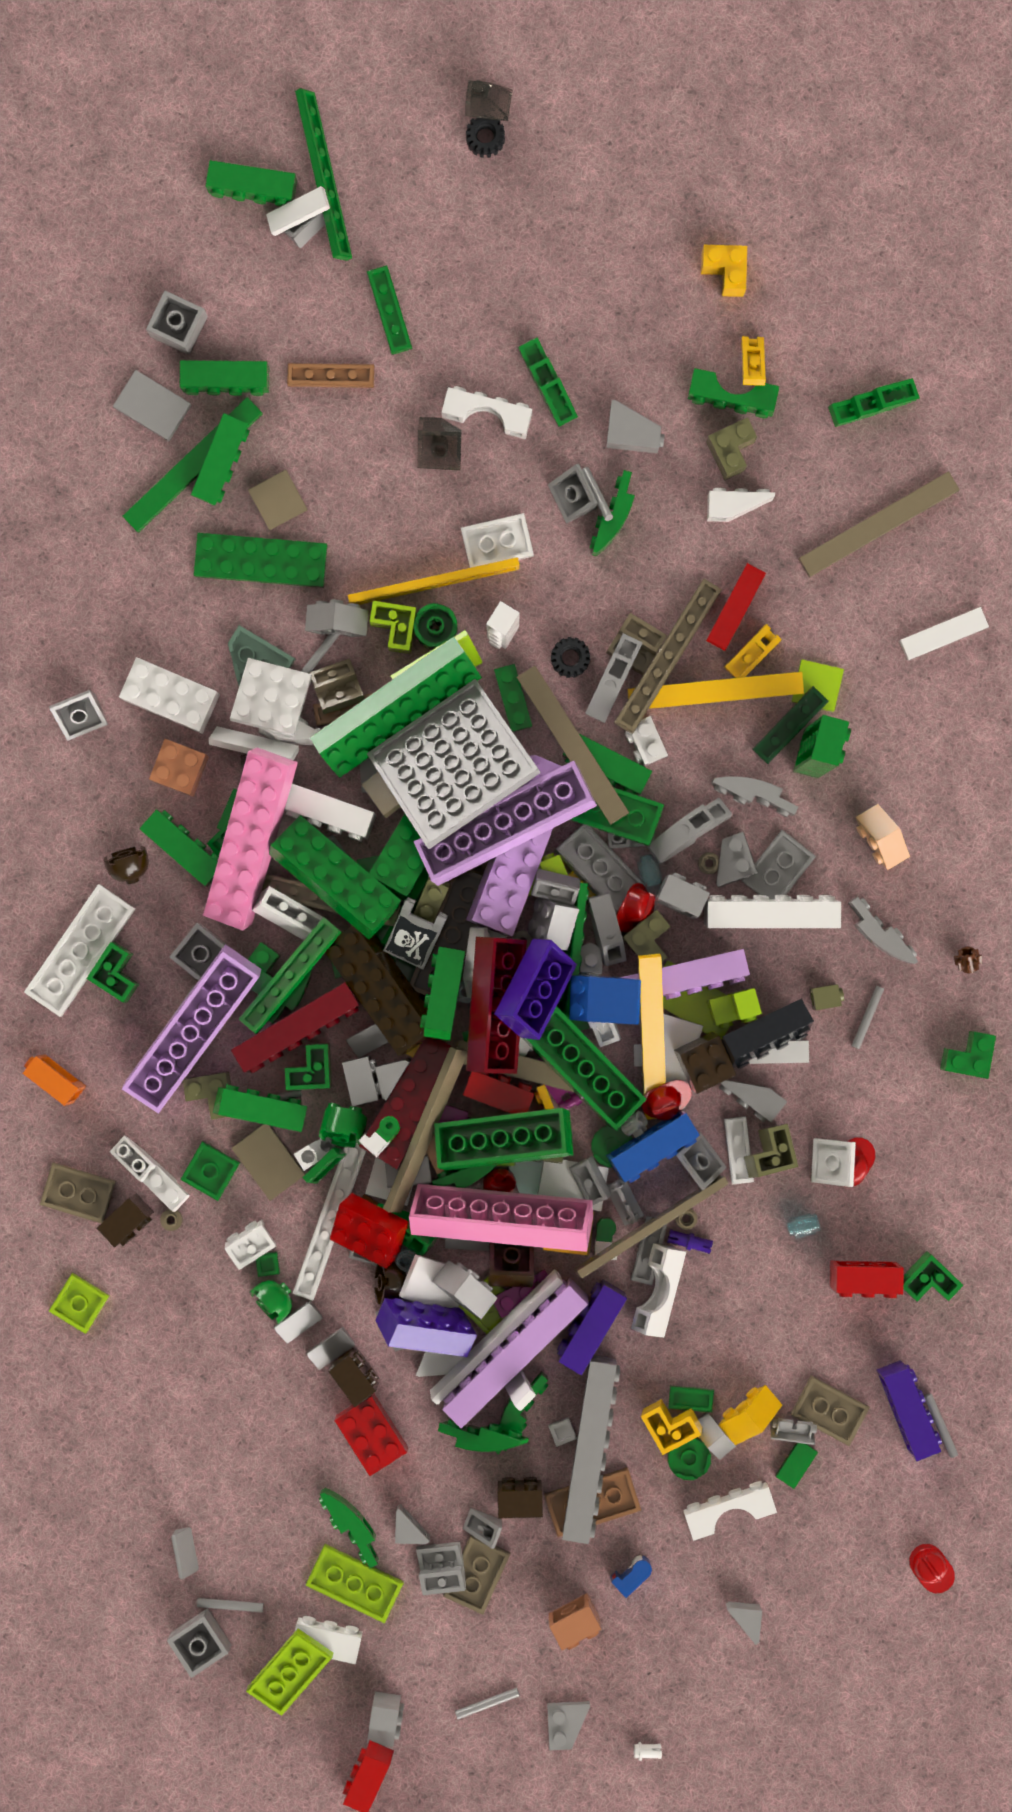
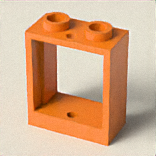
M46 1054L35 1056V1058L32 1056L24 1065L26 1069L22 1074L64 1106L73 1104L86 1088L84 1083Z

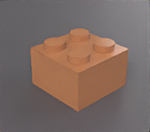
M164 739L149 780L194 797L209 756Z
M588 1593L550 1612L549 1627L561 1650L566 1648L570 1650L578 1646L579 1641L585 1638L592 1639L599 1634L601 1630L600 1616Z

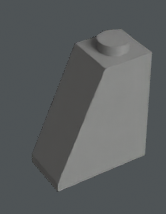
M612 400L606 448L658 453L659 447L664 445L665 434H661V426L622 403Z

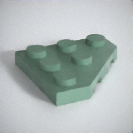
M240 625L228 642L239 686L248 658L289 669L296 660Z

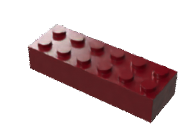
M476 936L466 1071L517 1074L520 1037L494 1013L526 953L527 940Z
M345 982L231 1049V1052L244 1073L248 1071L251 1074L265 1067L263 1062L268 1059L271 1063L284 1056L282 1051L288 1048L291 1051L303 1044L302 1039L307 1037L310 1040L321 1034L320 1029L324 1026L328 1029L341 1022L339 1017L345 1015L347 1018L360 1011L358 1006L361 1003Z
M428 1037L422 1042L366 1134L370 1138L380 1127V1122L384 1117L393 1116L397 1119L400 1125L399 1133L377 1158L398 1171L450 1047H452L437 1038ZM360 1143L359 1147L373 1155Z

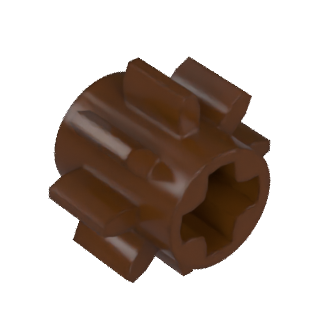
M970 946L958 950V956H954L958 971H963L967 974L979 970L978 964H983L982 955L979 954L978 949Z

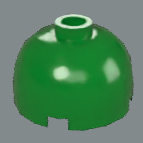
M273 1280L263 1281L249 1292L251 1297L256 1295L258 1298L256 1301L257 1305L271 1320L276 1317V1324L281 1323L291 1311L292 1300L289 1296L291 1290L283 1282L278 1284Z

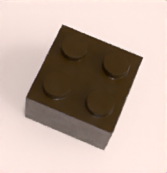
M710 1032L674 1050L688 1084L696 1094L736 1076L722 1040L715 1032Z
M136 1193L129 1197L96 1229L114 1248L119 1244L123 1247L136 1236L134 1232L136 1229L140 1231L152 1221L150 1216L154 1211Z
M489 1242L488 1285L533 1287L534 1247Z
M352 1348L335 1360L328 1372L353 1406L356 1407L376 1392L379 1377L373 1368L368 1369L365 1365L366 1359L359 1350L355 1351Z
M513 1477L502 1478V1481H498V1519L543 1517L541 1480H537V1477H525L524 1480L515 1481Z

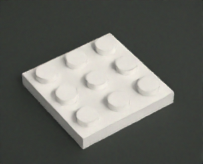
M248 658L231 712L230 721L294 737L312 675Z

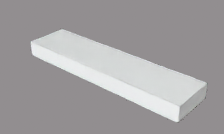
M981 607L901 639L899 642L907 661L982 631L988 628L989 625Z
M218 726L209 737V745L246 754L248 751L258 747L294 760L299 752L298 745Z

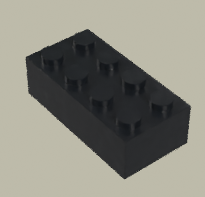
M801 998L724 1035L722 1043L733 1068L741 1069L750 1064L749 1060L757 1058V1060L769 1055L768 1051L774 1048L781 1050L789 1045V1041L793 1039L799 1041L807 1037V1033L811 1031L810 1028L814 1020Z

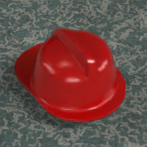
M635 883L629 888L617 912L616 917L621 932L631 931L638 922L645 920L654 911L656 896L647 892L646 887L641 883Z
M683 1080L667 1082L651 1089L644 1095L647 1100L642 1104V1109L649 1117L669 1120L689 1103L692 1096L691 1088Z
M862 1137L847 1141L856 1142L853 1187L859 1185L864 1180L876 1158L873 1145Z
M921 1544L911 1552L909 1558L910 1567L924 1588L935 1594L943 1593L951 1588L955 1580V1572L952 1565L936 1546Z

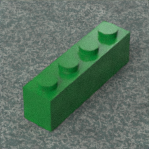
M209 161L206 188L213 197L223 198L224 196H229L236 201L249 199L261 205L266 204V202L275 203L277 207H281L295 199L297 187L295 173Z
M180 360V388L187 395H198L199 392H207L208 395L217 396L220 395V392H229V395L240 396L242 393L262 396L264 393H269V365L267 361Z
M223 413L190 496L213 506L217 502H222L225 491L222 490L225 482H230L234 472L230 468L233 461L238 462L242 452L238 448L241 441L246 442L250 430L246 429L248 423Z
M579 734L612 787H615L617 784L624 788L623 791L640 796L652 770ZM563 753L562 757L566 758L564 762L570 763L566 754Z
M156 809L139 829L199 882L208 887L213 881L219 857L214 852L210 855L204 850L207 846L198 838L194 841L188 836L190 831L182 824L177 826L173 823L174 817L166 810L161 812Z
M439 947L438 955L433 954L431 967H434L435 971L434 975H429L428 980L431 994H426L424 1007L428 1008L427 1015L422 1014L420 1028H424L425 1037L450 1041L465 951Z
M226 1084L225 1088L218 1087L213 1108L214 1114L302 1132L307 1106L301 1105V1100L288 1098V1102L280 1100L281 1096L268 1093L267 1097L259 1096L260 1091L247 1089L246 1093L238 1091L239 1087Z

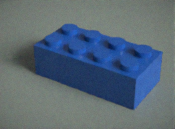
M680 1110L673 1118L660 1121L644 1131V1134L631 1139L607 1154L606 1157L618 1177L623 1182L629 1181L631 1183L640 1178V1173L644 1170L651 1171L658 1167L660 1160L665 1157L668 1160L677 1155V1150L685 1146V1148H688L697 1142L696 1138L700 1135L687 1113Z

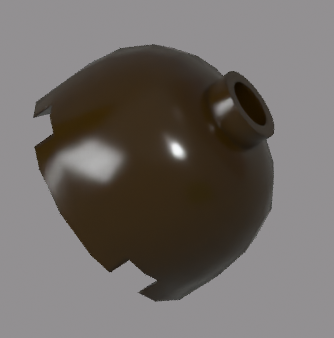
M140 846L141 850L137 851L135 847L116 851L111 854L112 858L109 860L107 856L104 857L103 861L108 874L119 882L126 881L127 884L138 882L139 877L145 874L149 865L146 847Z
M393 1262L387 1269L378 1264L376 1266L375 1278H378V1288L374 1287L377 1304H382L384 1298L403 1299L399 1294L407 1273L404 1267L397 1262Z

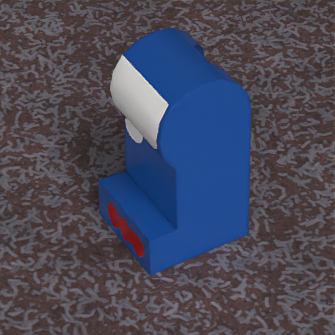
M638 1555L632 1560L631 1566L621 1575L616 1570L610 1576L611 1583L627 1598L651 1575V1563L646 1556Z

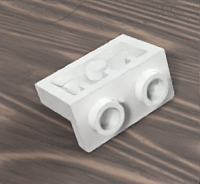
M651 716L641 720L633 735L627 731L624 732L629 744L633 742L636 751L633 753L638 764L642 762L643 766H646L668 756Z
M263 1220L249 1223L245 1227V1231L240 1234L236 1232L226 1239L225 1250L239 1270L276 1247L275 1241L264 1227Z

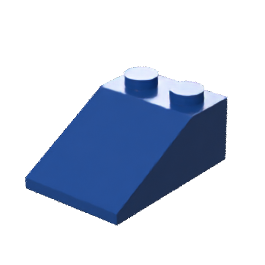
M572 975L569 1020L639 1025L641 980L593 975Z

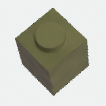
M838 984L809 989L813 1010L842 1006L841 1001H844V993Z

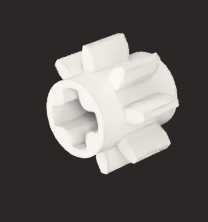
M640 1111L633 1113L622 1124L621 1129L627 1136L633 1134L637 1138L647 1130V1118Z

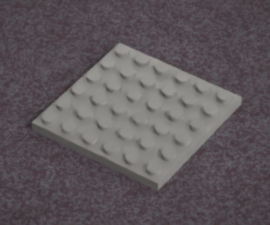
M476 679L367 753L428 849L541 773Z

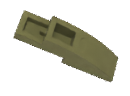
M429 877L412 914L433 923L450 883L445 882L437 886Z

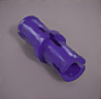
M670 1229L667 1243L686 1247V1250L695 1249L710 1254L713 1240L696 1237L693 1233L685 1234Z

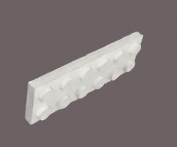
M98 884L24 993L59 1017H62L87 981L86 978L109 943L115 940L135 911V908Z

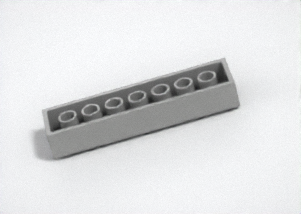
M594 1355L589 1362L562 1540L589 1544L590 1538L595 1536L596 1519H593V1515L598 1516L600 1503L599 1497H596V1495L602 1491L603 1475H600V1471H605L606 1453H603L604 1448L608 1449L610 1431H607V1426L611 1427L613 1421V1409H610L611 1404L615 1405L617 1387H614V1382H619L620 1365H617L615 1358Z

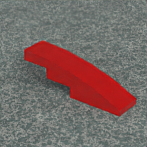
M748 563L746 564L706 640L707 642L726 651L766 572Z

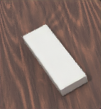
M320 186L266 214L271 234L276 236L330 209L325 189Z
M746 1116L724 1119L731 1184L754 1182V1178L748 1177L744 1156L751 1155Z
M523 1370L505 1385L514 1406L519 1411L536 1395Z

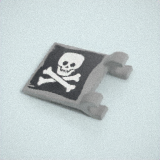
M408 897L383 951L424 969L448 915L440 912L433 924L411 913L416 900Z

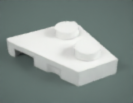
M425 1352L416 1376L446 1375L464 1357Z

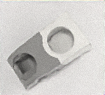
M326 1137L324 1141L320 1138L294 1153L303 1171L320 1161L332 1148H337L336 1145L331 1144L332 1139Z

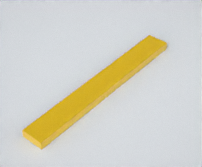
M518 557L349 594L348 600L349 603L362 605L373 601L519 570L520 564Z
M801 671L663 685L649 709L804 694L803 675ZM635 688L627 689L628 699L630 698Z
M660 954L638 956L639 980H641L640 1024L643 1096L651 1089L666 1083L662 961ZM644 1112V1115L646 1116L647 1119H657V1118L649 1117V1116L646 1115L645 1112Z

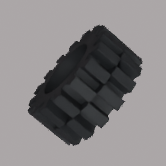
M483 113V117H480L479 114L476 115V120L474 118L470 120L466 131V142L470 151L473 150V154L476 156L480 154L481 158H484V155L490 158L491 154L497 155L498 150H502L505 142V131L503 123L500 124L499 118L495 120L494 115L491 114L490 117H487V113ZM482 129H489L493 132L494 138L489 143H482L477 138L478 132Z
M568 637L567 639H561L560 642L555 644L551 653V663L559 675L566 676V678H575L578 675H582L588 668L590 653L585 642L580 641L576 637L575 639ZM572 649L578 653L579 661L575 665L569 666L563 662L562 655L566 650Z

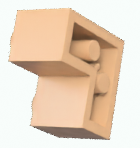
M879 804L856 817L859 825L856 829L862 838H867L869 846L875 851L872 855L879 865L882 863L889 870L910 857L900 828Z

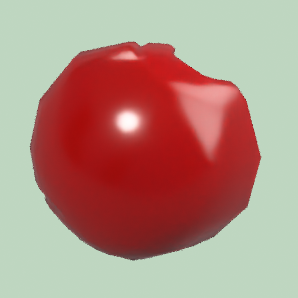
M503 1168L491 1170L485 1175L483 1180V1190L511 1192L516 1185V1178L513 1173Z

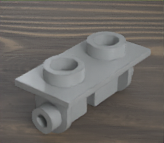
M619 1179L608 1185L611 1191L610 1198L624 1225L639 1221V1218L643 1217L644 1214L628 1183Z
M777 1417V1419H772L770 1422L771 1439L815 1445L814 1433L816 1434L817 1425L811 1421H797V1424H793V1420Z

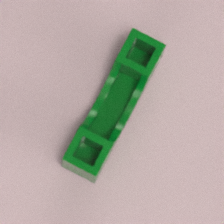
M694 368L687 399L692 400L691 402L697 405L708 403L713 404V407L723 410L727 407L734 409V412L739 414L751 412L755 413L756 417L768 418V416L772 417L775 411L780 386L765 383V385H756L745 394H732L720 386L715 372Z

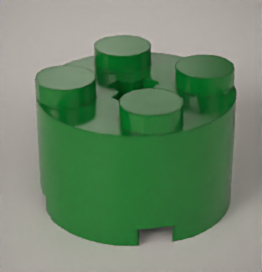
M432 603L418 611L414 621V632L419 643L428 650H433L458 634L457 619L450 608ZM433 623H436L437 626L441 625L439 631L431 630Z
M329 1103L328 1107L324 1110L319 1137L324 1141L326 1137L332 1139L331 1144L354 1148L356 1143L360 1145L359 1140L364 1136L368 1119L362 1114V1109L359 1107L350 1106L348 1109L336 1103Z

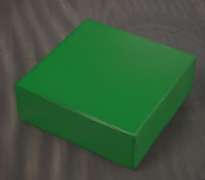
M277 1252L265 1253L256 1259L258 1277L280 1274Z

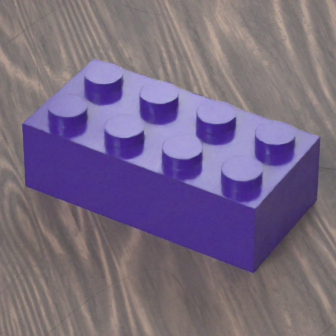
M532 939L494 1015L519 1037L540 1040L577 964L552 940Z
M604 1279L600 1283L596 1282L590 1292L591 1299L588 1305L580 1312L578 1321L573 1320L568 1329V1338L566 1340L562 1339L556 1349L558 1350V1361L581 1376L627 1300L624 1291Z
M384 1298L375 1320L388 1347L468 1357L477 1337L466 1314L458 1307L449 1308L438 1304L428 1305L418 1301L408 1302L398 1298Z
M901 1360L876 1369L911 1456L917 1462L940 1453L939 1445L942 1444L938 1432L931 1426L934 1423L931 1413L923 1406V1403L926 1401L921 1389L919 1390L914 1383L917 1382L914 1370L910 1369L909 1365H905Z

